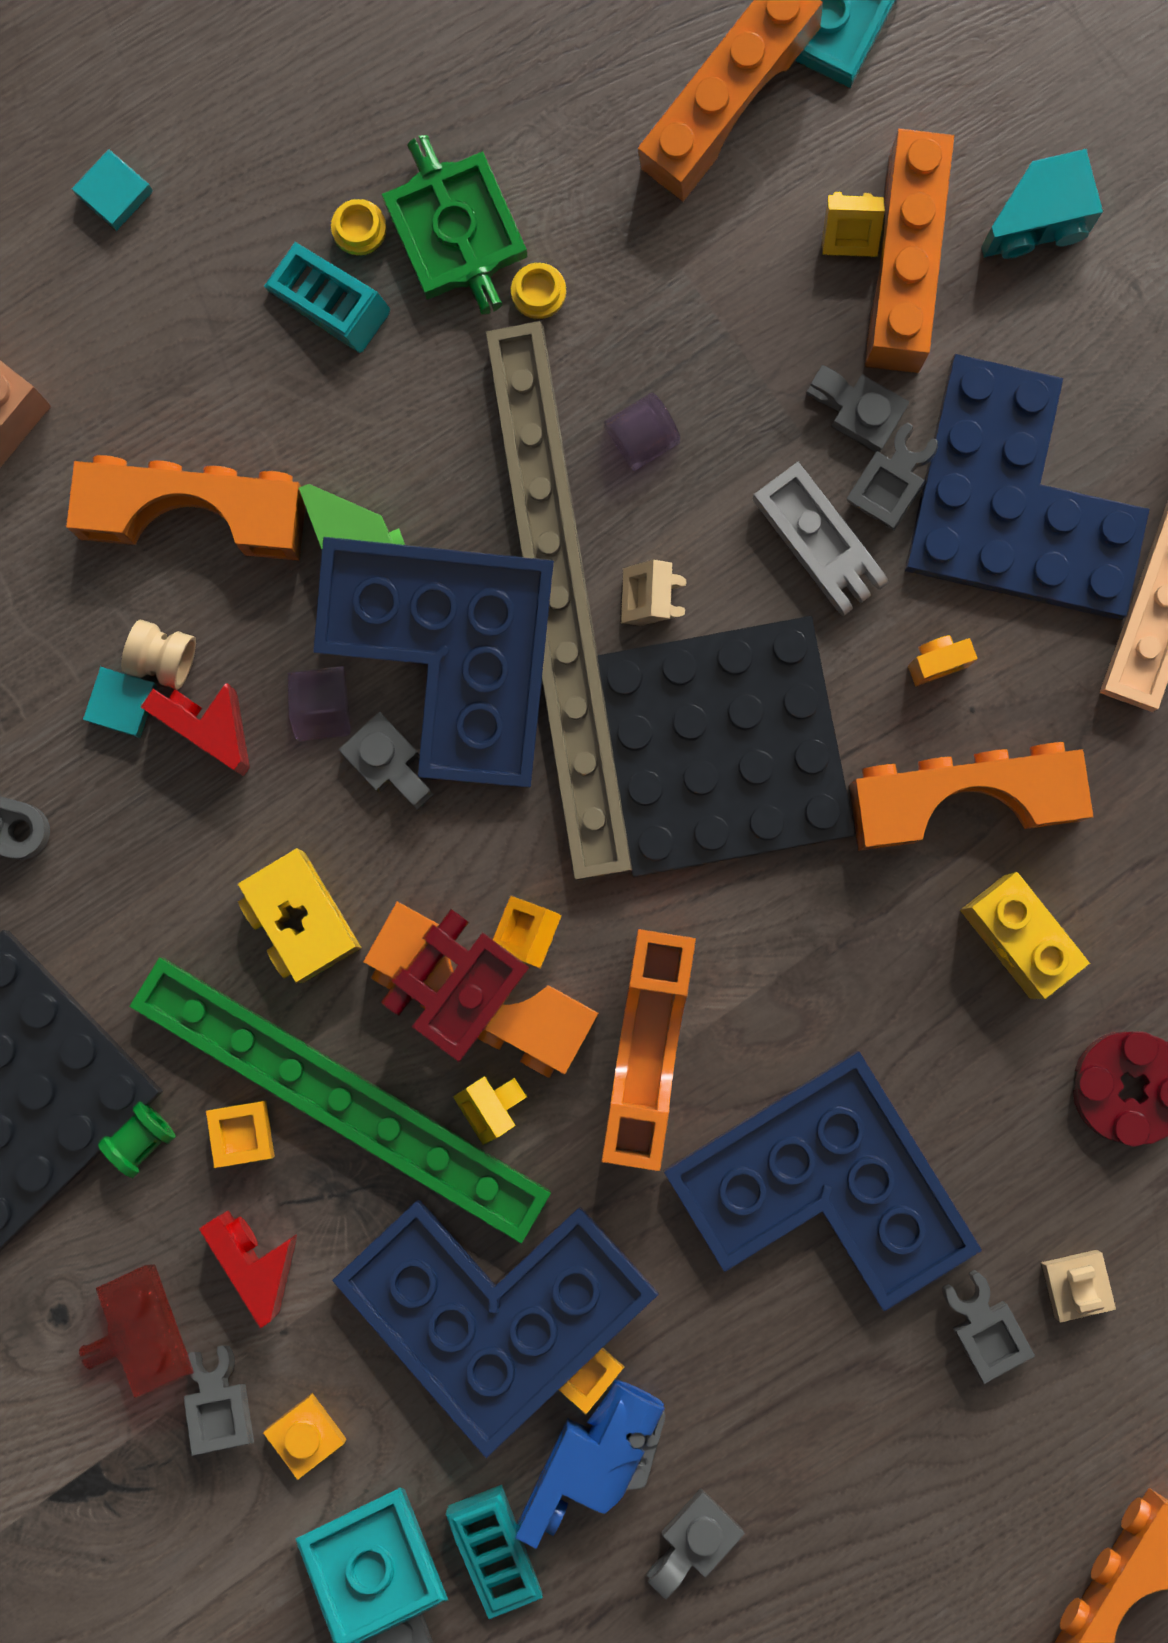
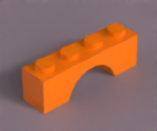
M753 0L639 145L638 154L641 169L684 202L717 160L727 136L748 104L776 74L788 70L821 27L823 2L821 0Z
M898 129L888 160L884 194L885 228L878 282L870 315L864 367L919 373L930 353L954 135Z
M97 455L93 457L92 463L74 461L66 528L80 540L135 545L144 529L161 514L181 507H197L212 511L228 522L234 542L245 556L299 561L305 504L299 487H301L300 483L293 482L291 475L282 472L262 471L259 473V478L237 476L238 472L236 470L222 466H206L203 473L182 471L181 465L168 461H149L148 468L127 466V461L118 457Z
M1055 742L1030 747L1031 756L1009 759L1008 750L1002 749L974 754L975 763L953 766L952 757H939L919 761V771L897 773L896 764L862 769L863 778L855 779L849 784L858 851L914 844L923 840L928 820L935 808L946 797L962 792L983 793L1000 800L1015 813L1024 829L1076 823L1093 817L1083 749L1065 751L1064 742Z
M396 902L363 961L375 968L371 979L391 989L394 983L390 979L400 966L405 969L425 944L426 941L422 937L432 924L437 927L439 924ZM444 956L424 982L435 992L440 990L454 971L451 960ZM548 985L535 996L525 1001L502 1005L478 1039L498 1050L501 1049L505 1041L525 1052L520 1060L521 1063L550 1078L554 1069L566 1074L599 1013Z
M641 929L637 930L601 1156L602 1162L660 1171L669 1116L676 1051L688 994L696 938Z
M1148 1488L1142 1499L1138 1497L1131 1502L1122 1518L1121 1527L1123 1531L1112 1549L1105 1548L1095 1560L1091 1570V1578L1093 1580L1082 1598H1075L1065 1609L1060 1621V1629L1062 1631L1054 1643H1114L1119 1623L1127 1610L1142 1597L1156 1591L1168 1589V1500Z

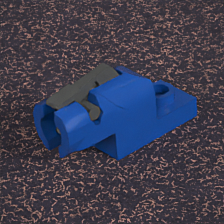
M614 1380L609 1393L587 1421V1423L592 1425L591 1429L567 1418L520 1515L516 1526L515 1538L537 1549L544 1532L554 1536L568 1506L567 1502L560 1499L562 1494L605 1514L622 1499L626 1490L645 1487L665 1421L664 1403L636 1386L620 1380Z

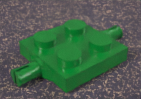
M421 135L419 140L425 157L420 150L416 138L407 144L419 173L407 184L383 193L384 204L426 300L457 287L470 286L480 308V313L483 315L490 314V306L484 292L490 301L493 311L498 310L503 304L490 277L499 269L528 258L526 246L484 152L482 151L459 162L439 163L429 137Z

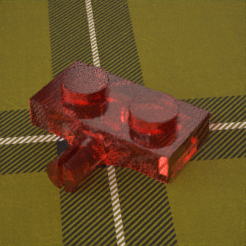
M155 1264L144 1265L96 1288L107 1319L108 1335L80 1347V1357L101 1351L81 1360L87 1369L91 1370L95 1366L117 1357L124 1367L134 1398L145 1396L194 1373Z

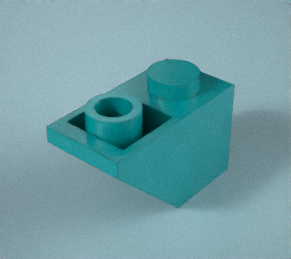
M1087 149L1031 162L981 246L984 257L1002 254V257L1005 259L1016 258L1031 252L1035 245L1055 241L1057 246H1067L1088 237L1102 215L1103 209Z

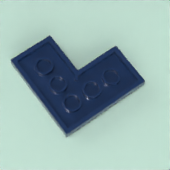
M955 354L951 360L934 439L938 441V449L935 457L928 463L925 484L922 489L904 571L1123 620L1127 617L1150 509L1041 485L1064 378Z
M323 537L313 653L428 664L418 777L531 787L554 561Z
M859 1051L849 1055L663 1170L724 1272L822 1212L880 1308L886 1311L982 1251Z
M419 1200L409 1207L332 1280L485 1458L496 1450L659 1295L658 1291L582 1207L575 1210L505 1278L495 1285L423 1202Z

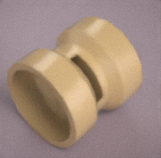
M140 619L132 627L125 643L121 663L122 671L139 678L145 675L154 676L156 674L161 685L178 690L182 687L190 672L195 655L196 638L178 631L167 637V634L161 632L156 624Z

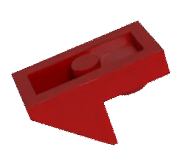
M228 683L222 687L201 719H198L197 716L203 708L175 689L169 698L152 689L141 705L142 709L240 775L244 776L250 768L238 695L236 690Z
M228 1210L200 1227L199 1230L258 1326L262 1328L270 1323L280 1312L297 1234L258 1258L253 1248L258 1246V1242L252 1229L241 1216L234 1219Z

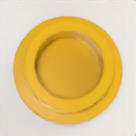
M363 199L349 200L342 204L332 217L331 232L336 244L349 254H369L383 243L386 236L387 226L384 215L379 207L370 201Z
M545 263L526 265L513 278L511 284L512 300L515 307L523 315L533 319L548 318L557 313L564 304L566 298L564 278L551 265Z

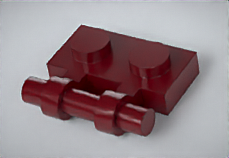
M450 909L437 927L432 924L422 938L426 942L405 969L400 966L390 979L394 985L381 1003L400 1016L412 998H414L426 1008L412 1027L460 1062L530 967L483 932L468 951L456 940L469 922ZM446 956L458 966L440 990L435 992L424 982L442 958Z

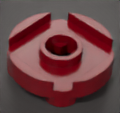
M1144 1031L1112 1032L1092 1042L1078 1059L1075 1069L1077 1071L1075 1090H1073L1076 1109L1086 1125L1101 1137L1129 1146L1152 1144L1167 1137L1168 1042ZM1127 1073L1132 1078L1140 1076L1143 1078L1145 1085L1142 1087V1092L1144 1095L1139 1101L1134 1098H1128L1123 1101L1118 1093L1124 1088L1123 1082L1120 1080L1123 1074Z

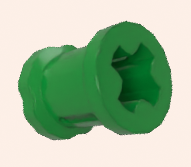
M141 1101L133 1107L134 1115L111 1137L104 1136L98 1144L104 1156L120 1172L132 1179L140 1172L139 1165L162 1142L169 1144L176 1138L169 1124L149 1105L145 1106Z

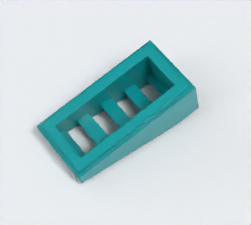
M297 242L292 245L264 285L268 292L359 353L364 351L390 313V307L377 291ZM307 266L310 267L312 271L295 293L291 288ZM324 280H329L315 302L311 303L310 300ZM345 291L347 295L333 315L329 314Z
M502 1484L448 1505L446 1511L447 1520L488 1619L543 1598L541 1587L524 1542L515 1538L517 1523ZM495 1514L498 1524L471 1534L469 1524ZM504 1535L507 1544L479 1555L477 1545ZM513 1556L516 1565L487 1576L484 1569L485 1566ZM521 1576L525 1587L495 1598L492 1587Z

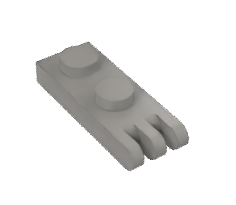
M799 461L754 493L752 498L754 503L842 616L853 610L852 604L842 592V589L847 587L860 603L871 596L867 586L860 579L862 574H865L878 590L889 583L885 573Z

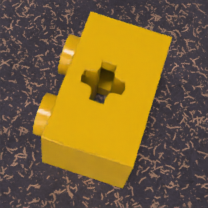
M296 848L238 883L245 896L238 901V904L244 916L255 930L262 926L274 945L267 949V953L273 965L284 979L292 975L296 983H305L362 948L304 851ZM290 906L302 911L307 910L308 915L301 920L305 929L301 933L298 930L285 929L283 923L290 919L287 908Z
M1018 872L1002 876L960 910L1030 999H1046L1090 964Z

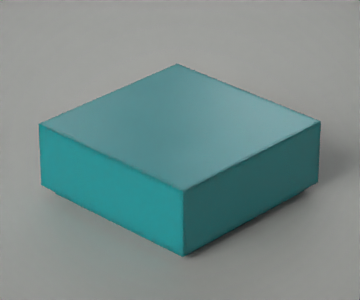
M109 149L72 188L75 195L116 231L153 192L150 185Z
M100 666L83 720L141 738L149 714L141 708V705L152 689L157 690L158 686L153 682Z

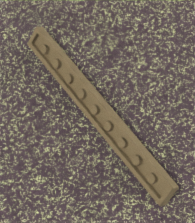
M541 321L487 331V341L522 556L554 561L542 679L575 880L632 871L631 858L544 328Z

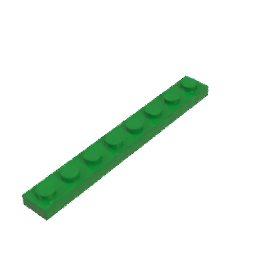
M158 958L129 1006L521 1244L551 1195L552 1191L165 958Z

